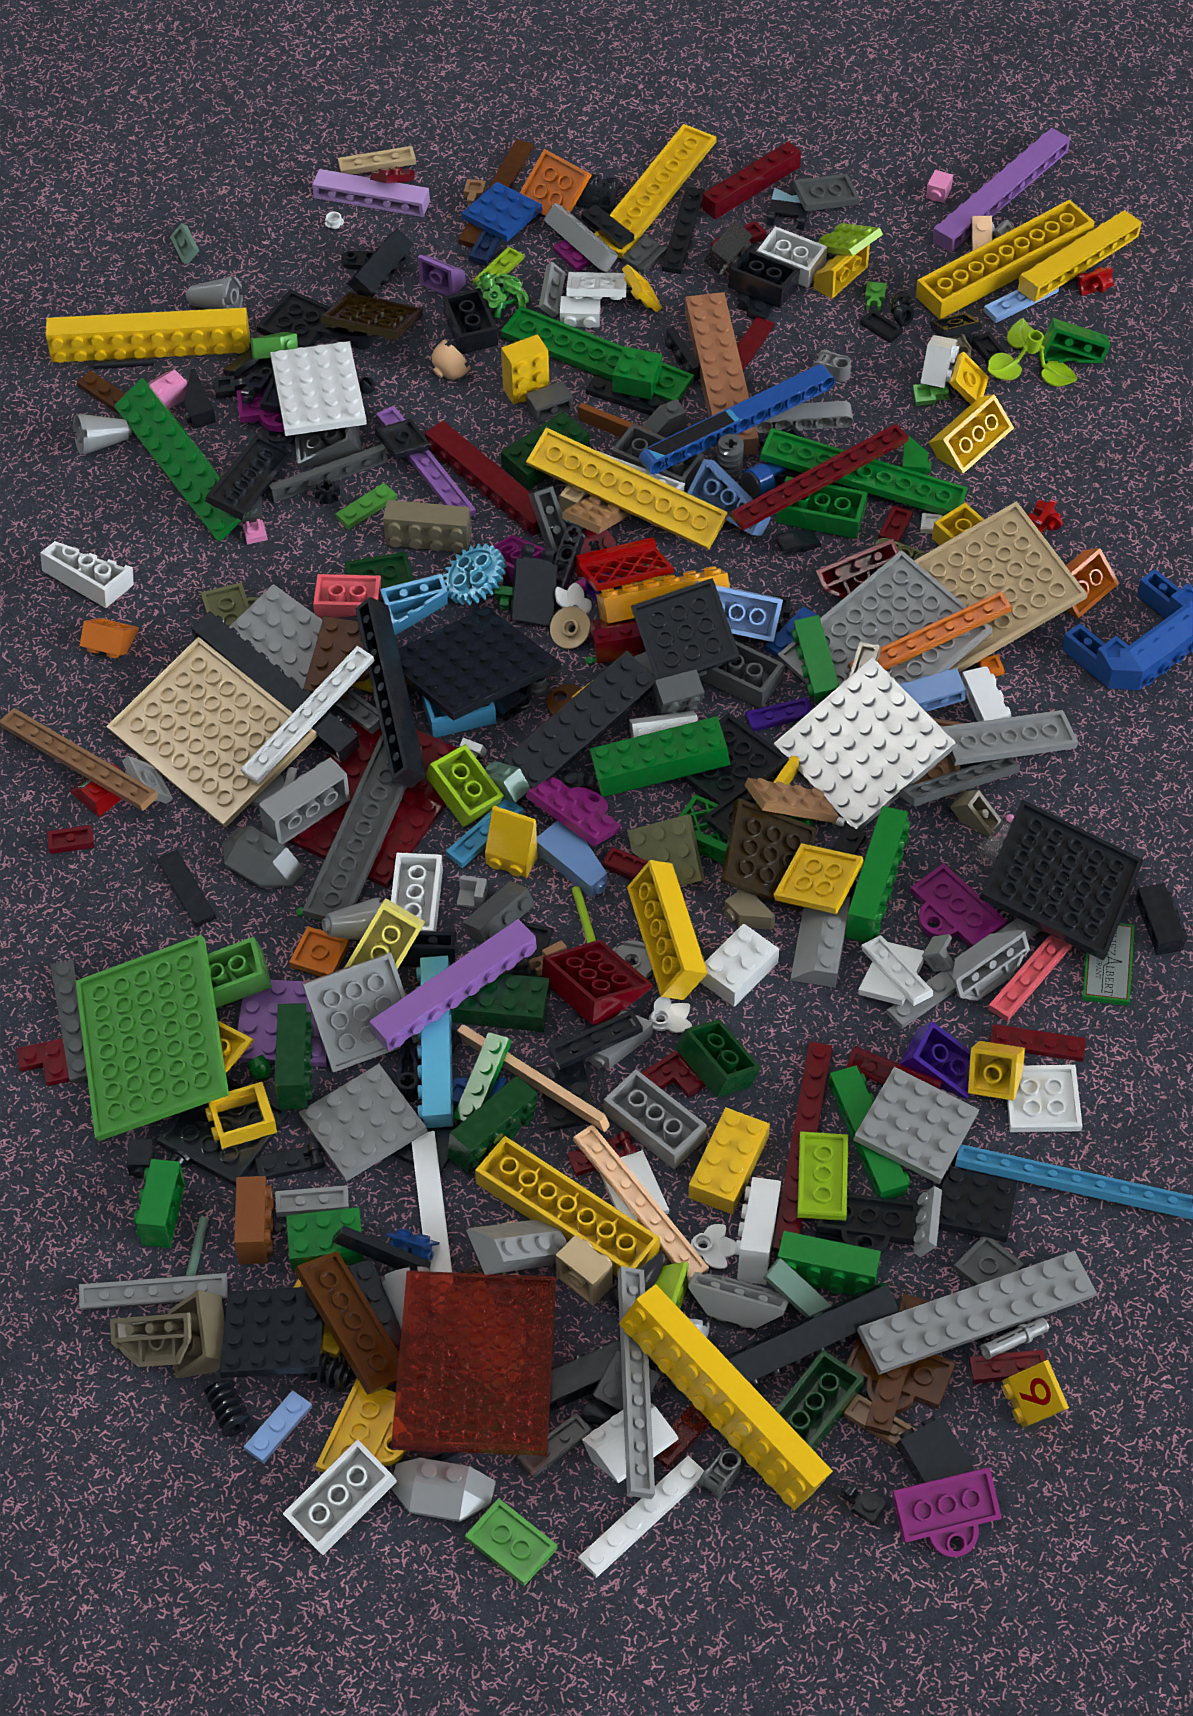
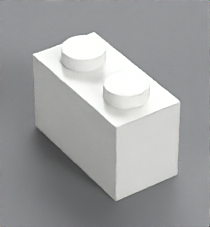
M561 296L560 322L572 327H600V299L596 300L590 297L572 299L571 296Z

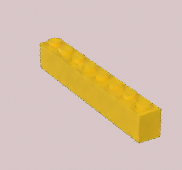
M1125 210L1118 215H1114L1110 220L1101 223L1097 228L1087 232L1086 235L1076 239L1070 245L1063 247L1054 255H1050L1046 260L1037 263L1030 270L1024 271L1019 277L1018 291L1033 302H1037L1137 238L1142 222Z

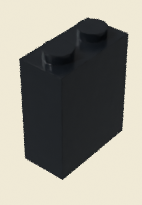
M934 1416L920 1423L922 1428L915 1432L913 1428L908 1429L899 1435L901 1439L895 1444L918 1484L975 1470L943 1416L935 1419Z

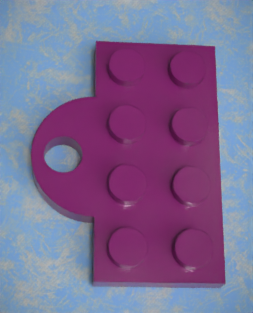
M266 389L262 394L255 393L251 404L243 403L242 401L246 395L241 394L242 390L237 391L240 423L261 421L262 426L270 431H284L283 423H277L283 421L280 412L261 410L260 403Z
M552 777L528 790L526 794L528 800L594 847L619 833L621 825L611 816L606 815L608 810L607 801L593 790L583 787L570 789L562 781Z
M944 863L914 884L910 889V893L923 904L919 912V926L931 938L933 936L950 934L952 938L958 936L971 948L989 934H995L1006 926L1007 920L987 902L979 899L980 896ZM932 921L937 922L939 926L932 928L928 926V923Z
M990 1467L891 1490L902 1541L906 1543L927 1537L931 1547L944 1556L960 1557L967 1554L977 1542L979 1535L978 1524L1002 1519ZM953 1536H958L961 1540V1546L957 1551L952 1550L950 1547V1540Z

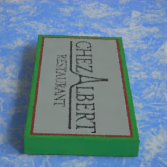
M1119 923L1104 960L1086 952L1082 1000L1129 1006L1135 925Z

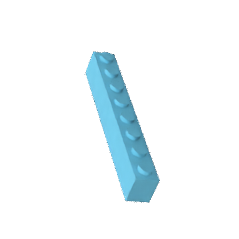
M448 956L420 958V967L416 968L417 981H421V985H423L449 967ZM450 1010L445 1012L439 1020L432 1021L417 1034L418 1039H421V1045H417L418 1059H422V1065H418V1078L422 1079V1085H418V1097L422 1099V1105H418V1116L420 1119H423L426 1128L454 1126L452 1018Z

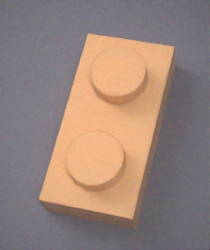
M992 216L971 217L972 251L992 241Z

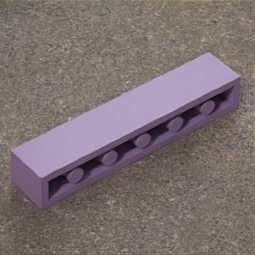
M323 169L318 170L312 184L313 195L317 199L424 217L430 203L429 188L403 183H382L370 180L368 177Z

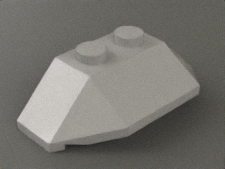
M1016 930L989 934L956 957L953 982L958 997L978 1001L1011 978L1021 964L1024 954L1027 955L1030 950L1025 931Z
M694 1272L688 1285L689 1290L708 1316L714 1317L719 1321L736 1323L743 1328L756 1329L784 1315L789 1303L779 1293L768 1288L722 1275H702L700 1272Z
M416 1458L396 1464L393 1476L397 1482L391 1487V1490L411 1514L461 1522L491 1506L496 1481L470 1466Z

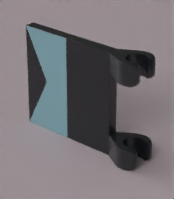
M774 188L767 212L766 225L773 226L775 216L779 215L797 218L796 228L804 230L808 211L804 210L795 190Z

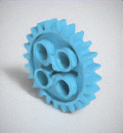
M486 543L483 547L477 544L476 549L471 545L469 551L463 549L461 556L456 554V561L450 560L452 566L445 568L448 573L443 574V577L445 578L444 582L448 591V597L456 604L459 602L461 605H464L466 602L468 605H471L473 600L479 603V598L481 597L486 600V594L492 595V589L499 588L497 582L503 581L501 576L506 574L504 568L507 567L504 563L505 558L493 545L489 547Z

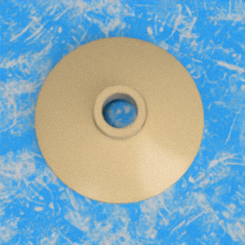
M574 606L559 610L552 618L550 624V634L553 641L566 649H573L582 645L590 633L588 615L582 609ZM575 626V631L571 633V627Z

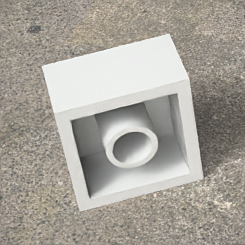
M933 335L927 345L921 378L922 384L944 388L947 382H950L954 369L952 364L955 362L959 352V346H956V339Z

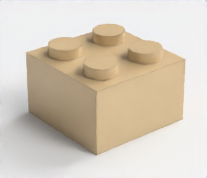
M575 1235L556 1254L557 1278L594 1306L613 1286L611 1260L605 1254L600 1255L595 1251L587 1240H581Z

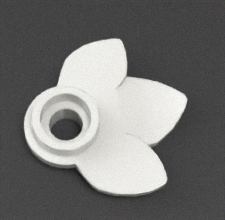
M573 583L568 590L560 587L555 588L556 601L562 608L574 606L582 609L586 614L590 612L592 607L591 600L584 598V591L579 584Z
M658 998L654 1003V1011L649 1016V1020L653 1021V1029L656 1031L669 1030L673 1033H682L685 1029L692 1027V1024L686 1019L690 1011V1004H671L670 998ZM662 1019L664 1022H657V1020Z
M723 1224L709 1226L704 1233L696 1235L691 1241V1246L700 1257H703L705 1263L715 1269L727 1268L726 1258L735 1254L736 1242L725 1237L726 1225ZM702 1243L706 1244L707 1248H700L699 1245Z

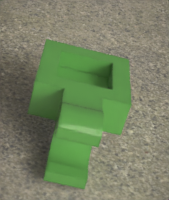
M927 384L913 385L916 406L936 404V399H949L947 385L944 388H934V386Z

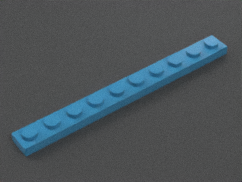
M961 1144L958 1150L955 1167L1193 1220L1192 1195Z

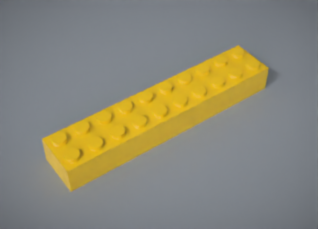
M1069 199L918 279L916 298L938 319L945 318L1018 279L1024 271L1030 270L1037 263H1041L1050 255H1054L1063 247L1070 245L1076 239L1092 231L1095 221Z
M246 308L53 317L46 319V339L51 362L58 363L148 357L162 358L167 356L182 357L186 355L201 356L206 354L221 355L225 353L241 354L250 348V329Z
M656 1284L635 1300L619 1323L624 1332L640 1346L641 1350L689 1398L695 1408L704 1414L712 1426L719 1430L728 1440L729 1444L746 1459V1462L795 1511L833 1472L831 1468Z

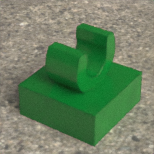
M499 586V588H495V598L500 600L501 609L509 610L512 587Z

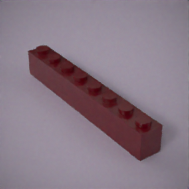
M441 421L425 432V437L431 444L429 451L434 452L442 463H447L452 467L455 474H460L465 478L468 485L477 488L479 493L483 497L490 499L497 509H502L510 520H515L523 531H528L533 536L541 532L528 496L530 493L445 421Z

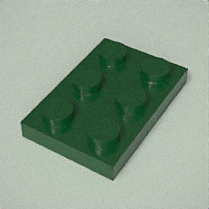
M407 552L344 562L347 575L381 576V589L413 581Z

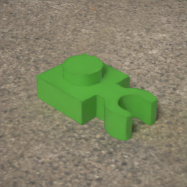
M867 281L865 293L867 310H870L872 305L877 306V311L881 310V302L885 301L887 283Z

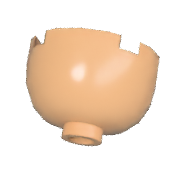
M442 340L432 353V363L435 367L433 371L439 378L444 376L449 380L460 379L471 370L470 365L468 367L465 366L467 360L452 344L448 347L445 345L447 341Z

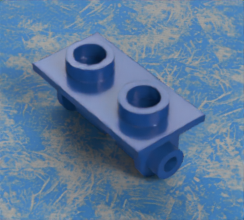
M397 1229L396 1232L386 1234L387 1237L393 1238L389 1243L390 1245L411 1253L412 1248V1254L429 1261L434 1257L432 1246L439 1245L440 1243L430 1240L428 1235H413L408 1229Z

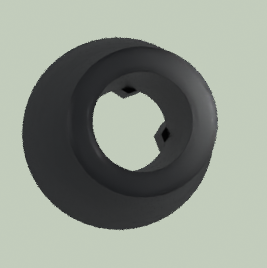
M589 1398L581 1417L586 1419L585 1422L601 1426L616 1414L597 1399L594 1401Z

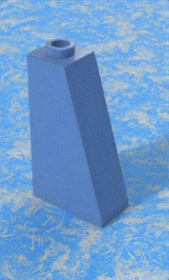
M558 820L537 837V854L574 885L579 886L586 895L592 898L596 894L604 892L607 887V872L583 838Z

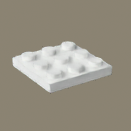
M569 272L566 296H571L572 299L590 297L591 299L598 300L602 299V297H610L612 300H620L622 297H626L627 283L624 280L625 274Z
M1075 1065L1023 1066V1073L1015 1100H1007L1010 1132L1082 1131Z

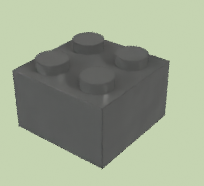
M697 669L655 680L651 698L657 716L698 711L705 692Z

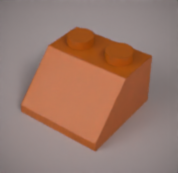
M104 618L86 620L83 624L80 646L86 647L88 652L99 653V651L106 652L108 657L119 658V656L127 654L139 627Z

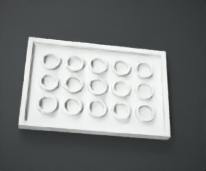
M350 341L270 352L285 436L367 424Z

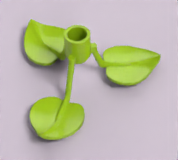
M1024 318L1017 321L1007 335V342L1011 347L1015 349L1023 348L1018 358L1014 360L1009 354L997 353L990 358L987 369L991 375L998 379L1013 380L1020 376L1022 368L1017 363H1019L1025 352L1035 354L1039 351L1041 366L1044 368L1041 372V377L1047 384L1061 387L1077 380L1075 373L1066 364L1058 363V361H1048L1045 364L1044 346H1042L1044 335L1042 332L1030 327Z

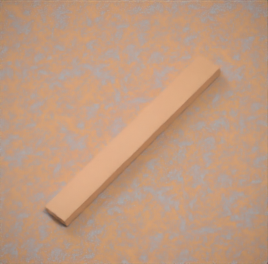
M461 1025L457 1032L462 1041L480 1052L486 1038L469 1027ZM507 1053L502 1065L503 1068L517 1075L603 1132L609 1128L610 1125L604 1113Z
M592 1124L575 1135L573 1141L642 1226L660 1237V1248L673 1264L680 1262L689 1263L688 1283L694 1272H700L703 1275L709 1271V1266Z

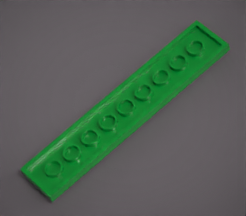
M522 306L518 308L501 330V337L513 342H518L538 334L548 349V356L612 381V374L623 349V346ZM662 362V373L653 396L667 400V403L675 399L680 401L693 383L694 375Z
M141 378L114 407L123 419L127 421L129 427L218 541H221L242 521L205 502L207 494L221 476L148 382Z
M771 428L762 449L760 460L804 473L845 450ZM876 459L835 481V483L943 516L963 504L968 489L965 486Z

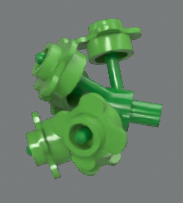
M483 273V275L479 276L480 280L475 283L478 285L475 289L481 288L483 298L486 302H489L490 308H494L493 317L501 318V311L505 309L507 304L514 303L517 308L520 306L526 308V303H529L528 294L526 291L523 292L521 281L514 276L500 274L497 277V274ZM512 293L513 299L506 300L508 295Z

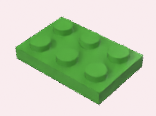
M499 1498L465 1535L466 1541L522 1586H525L558 1549V1545Z

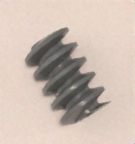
M726 434L718 441L717 464L732 479H735L743 471L744 443L739 436Z

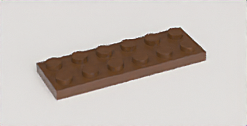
M338 1251L303 1263L295 1268L294 1272L367 1395L409 1378L411 1372Z

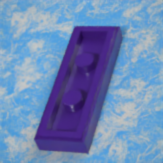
M805 697L746 711L745 717L750 729L755 732L800 721L812 708L808 698Z

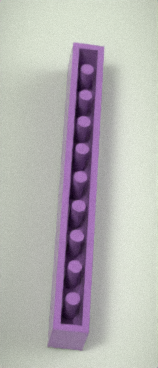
M1053 128L1043 133L1036 142L1031 143L1023 153L1018 154L1015 160L1008 163L1001 172L996 173L988 183L983 184L980 190L973 193L966 202L961 203L953 213L947 215L945 220L938 223L933 229V242L949 252L954 251L972 235V216L993 217L1068 152L1070 138Z

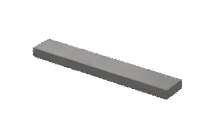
M227 1273L79 1284V1309L178 1303L197 1290L221 1295L222 1299H228Z

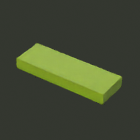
M508 246L473 279V284L476 285L475 283L480 280L479 276L483 275V273L497 274V277L500 274H508L524 259V254Z

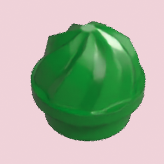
M264 1055L255 1057L247 1064L250 1068L249 1073L257 1079L267 1078L271 1072L270 1060L266 1059Z

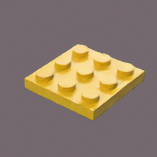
M801 843L774 893V898L776 901L837 914L864 864L863 857Z

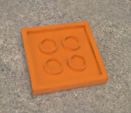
M544 149L520 193L542 204L543 211L540 214L544 216L547 215L554 203L561 205L571 213L592 175Z

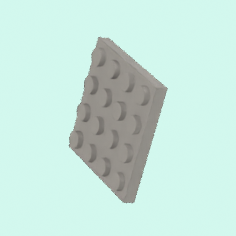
M389 952L302 983L332 1072L388 1053L387 1049L372 1034L369 1021L406 996L392 953ZM417 1034L412 1035L413 1043L420 1041ZM400 1046V1047H397V1048H394V1049H392L391 1051L397 1050V1049L401 1048V1046Z
M380 1064L308 1106V1109H303L299 1112L301 1119L320 1143L346 1182L428 1132L424 1123Z
M894 1067L853 1140L940 1184L977 1117L979 1109Z

